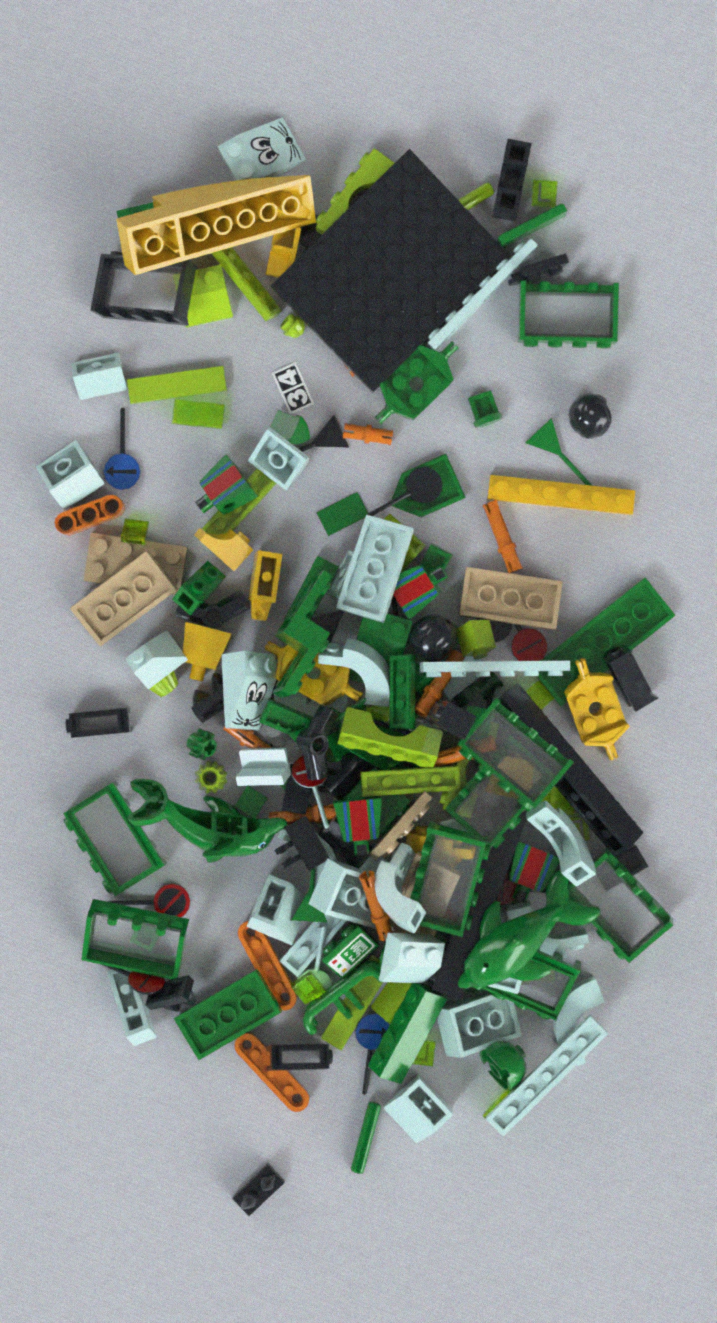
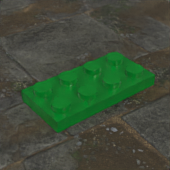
M255 969L175 1016L173 1019L197 1059L201 1060L280 1014L282 1009L259 970Z

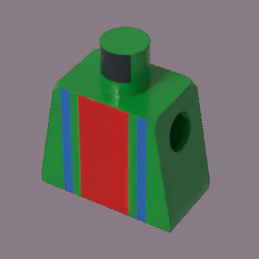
M226 454L200 480L199 484L206 494L195 503L203 513L215 506L224 515L252 501L258 495L236 464Z
M422 563L400 572L393 595L408 620L442 592L438 583L448 578L442 565L429 571L426 564Z
M380 796L333 801L342 839L344 842H354L355 855L369 854L368 840L379 838L382 803Z
M518 841L507 881L517 885L512 898L526 903L530 890L538 894L542 893L560 863L559 858Z

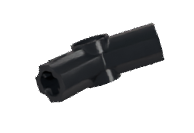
M239 590L214 605L203 603L191 615L178 605L176 617L217 628L251 609L242 590ZM211 610H218L220 613V619L217 623H210L208 621V613Z
M319 705L308 728L300 731L296 739L297 746L303 750L307 778L312 781L328 777L329 770L326 751L329 741L327 737L339 716L338 713L323 705Z

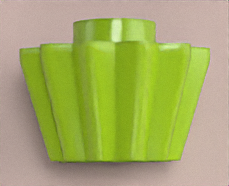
M174 670L149 690L160 697H164L172 692L179 684Z
M206 761L204 765H199V770L195 772L197 777L195 783L199 784L198 788L204 790L206 794L210 792L216 794L218 790H223L224 784L227 783L226 776L228 773L224 771V766L218 765L216 761L212 763ZM208 773L215 774L216 779L214 782L207 780Z

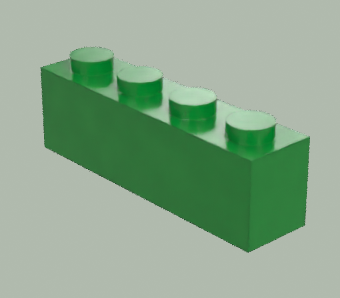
M412 983L387 1031L384 1033L368 1067L380 1078L402 1084L447 998L440 992L431 989V986L423 983Z

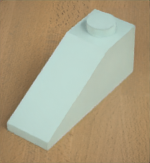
M114 970L107 971L127 1039L136 1046L156 1038L157 1035L151 1015L145 1005L146 1002L143 994L131 989L128 984V976Z

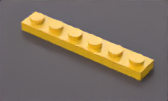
M490 475L487 500L633 515L635 490Z

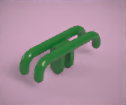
M372 960L359 964L343 979L341 978L314 998L304 1011L303 1025L310 1035H314L317 1032L318 1022L314 1016L332 1002L345 1018L350 1019L353 1014L341 998L343 994L357 1009L362 1010L365 1005L352 987L367 976H372L379 981L380 963Z

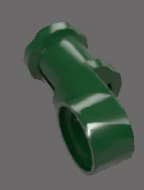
M490 672L489 677H484L478 683L474 682L472 685L467 686L453 699L461 708L478 694L487 701L489 699L488 696L498 687L502 688L504 684L494 672Z

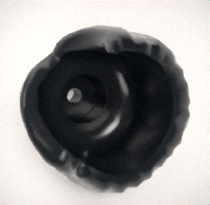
M583 394L569 408V423L572 429L583 438L593 439L600 437L611 425V411L607 406V400L602 395Z
M428 615L414 624L410 631L409 639L413 647L426 661L440 662L450 654L455 646L457 632L454 625L448 619L440 615Z

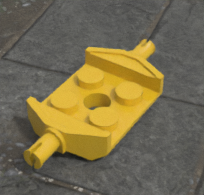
M269 640L264 650L277 656L276 678L280 681L298 652L289 645L281 648ZM318 653L314 658L316 662L314 668L321 672L320 676L317 679H310L305 673L300 680L303 684L298 692L323 706H328L339 697H344L345 695L358 702L363 693L348 684L350 668L318 664Z
M582 658L580 661H575L580 675L568 685L564 693L581 742L585 746L605 747L608 760H614V757L615 759L619 757L614 744L630 726L625 721L612 683V680H614L613 676L601 672L591 673L586 659ZM593 702L600 703V708L596 713L589 712V706Z

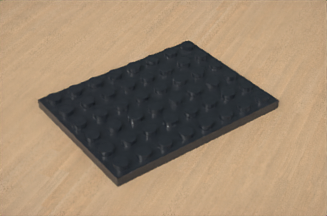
M409 149L270 287L373 393L380 386V383L384 382L417 350V347L422 345L429 338V335L437 327L439 328L454 310L456 311L463 304L464 299L469 294L474 293L480 287V283L487 276H491L497 270V266L505 258L508 259L510 255L413 151Z

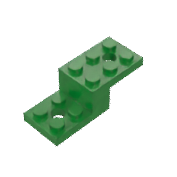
M325 570L313 575L274 635L298 652L273 691V694L279 698L288 697L292 694L295 695L303 684L300 681L305 673L309 674L316 664L314 658L318 653H322L329 644V641L326 639L330 633L307 618L317 608L318 604L315 603L320 595L324 596L331 586V583L328 581L332 575Z

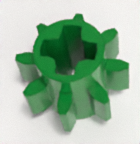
M200 728L197 732L190 734L186 745L190 749L189 755L203 761L206 757L212 756L217 748V743L213 740L215 734Z

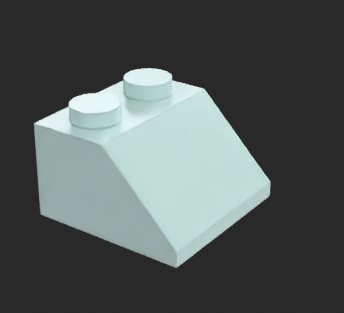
M269 427L251 454L248 462L283 489L287 490L300 477L309 463V457Z
M77 440L36 466L50 493L64 511L76 505L81 499L105 484Z
M388 932L379 981L425 983L441 967L445 943L431 934Z

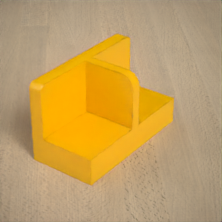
M300 227L273 235L265 275L279 278L295 262L301 233Z

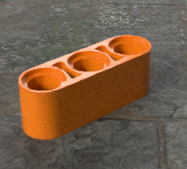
M107 495L58 514L54 522L57 531L64 535H74L121 517L125 511V505L119 497ZM113 500L119 503L118 510L115 513H109L107 511V504ZM88 509H94L96 512L95 519L90 522L85 521V512ZM71 518L73 526L69 530H63L61 526L63 519Z

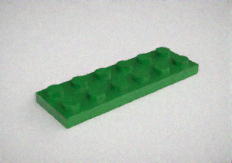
M645 577L540 660L570 661V671H563V676H548V671H539V676L536 677L559 706L562 707L567 703L564 693L566 688L580 675L575 661L585 658L591 673H604L609 668L603 657L608 654L610 649L624 645L632 651L676 615Z

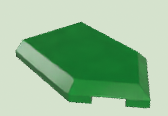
M443 454L401 473L392 500L407 492L406 483L410 473L421 467L431 468L440 475L442 491L438 498L430 503H418L409 496L392 505V507L422 518L465 499V494L447 454Z

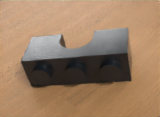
M507 139L492 213L493 218L516 222L532 143Z

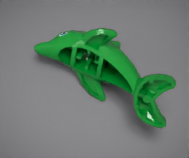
M135 779L130 782L132 789L139 793L145 802L138 810L129 814V822L136 826H146L166 819L185 840L204 851L202 855L208 863L221 860L224 856L244 857L257 854L266 849L272 842L275 834L287 826V821L279 817L249 818L244 816L232 804L219 797L209 795L203 797V800L212 812L200 811L184 807L169 800L166 789L155 780Z
M561 868L548 881L546 887V906L544 908L502 923L501 904L499 901H494L484 913L480 925V940L465 960L464 972L459 977L458 986L460 988H470L475 985L486 987L508 978L528 981L538 980L551 973L550 966L531 961V959L537 953L555 924L562 922L574 926L585 925L594 921L600 915L601 909L598 906L582 905L571 900L568 888L569 880L561 873Z

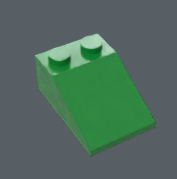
M390 614L386 615L384 623L363 617L356 640L374 648L381 654L390 668V655H403L413 621ZM350 669L349 680L365 684L362 677L356 671Z

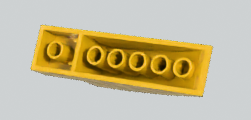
M309 175L252 178L177 190L152 196L154 205L152 209L116 219L124 264L134 275L282 233L296 227L316 223L311 178Z

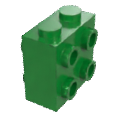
M373 766L369 771L378 770ZM361 780L342 800L367 798L362 797ZM404 794L380 796L382 803L379 834L381 833L384 836L393 826L391 821L396 816L400 818L409 809L407 804L410 800Z

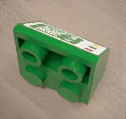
M352 922L349 923L341 931L342 937L337 941L332 939L325 945L322 951V961L342 979L378 946V942L358 923L355 925Z

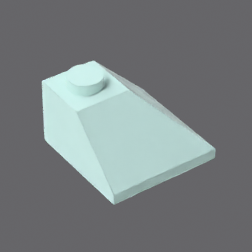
M168 630L148 641L125 658L132 671L148 689L188 660Z

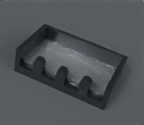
M111 251V254H101L90 311L107 319L189 326L187 315L195 273L198 267L192 264L189 259L134 275L125 266L122 252Z

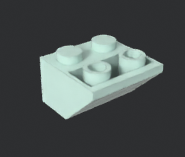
M268 874L246 927L292 945L301 921H293L291 919L305 896L291 883Z
M419 1073L383 1106L388 1114L416 1143L436 1132L453 1116L452 1108Z

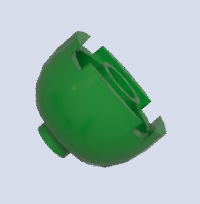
M497 1041L479 1053L483 1065L486 1062L489 1063L491 1069L488 1071L489 1074L503 1089L506 1090L508 1088L511 1091L523 1080L526 1074V1062L524 1060L526 1054L519 1045L514 1046L507 1041Z

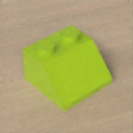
M221 265L196 270L187 315L189 326H186V328L233 318ZM176 274L173 277L176 290H178L180 275Z

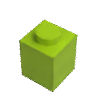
M470 620L456 629L463 657L473 656L474 659H481L488 656V652L496 648L489 620Z

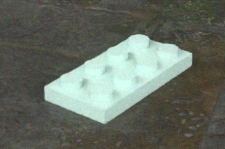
M366 515L336 606L338 610L384 623L414 532L412 527Z

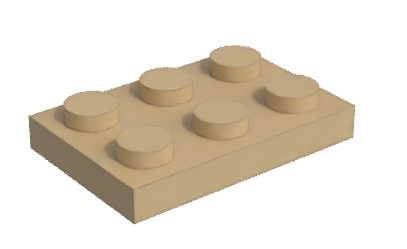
M426 792L422 793L368 855L375 861L380 856L386 858L398 846L399 842L396 839L401 840L415 826L412 821L417 822L429 810L430 806L427 803L432 797Z

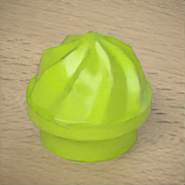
M290 313L280 325V329L284 331L283 334L285 336L297 338L304 333V322L298 315L295 316L293 313Z

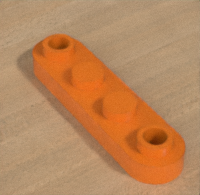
M249 920L240 925L238 937L254 968L259 970L283 1011L289 1010L297 1002L298 995L282 963L279 962L280 959L268 936L256 930L254 936L249 935L247 931L249 927H246ZM282 993H288L290 999L284 1000Z
M247 1032L236 1039L235 1050L237 1054L288 1109L294 1112L303 1111L309 1104L308 1091L289 1071L266 1070V1066L270 1065V1051H266V1046L251 1032ZM245 1040L251 1041L252 1046L250 1048L243 1046ZM300 1094L302 1099L296 1102L293 1100V1095Z

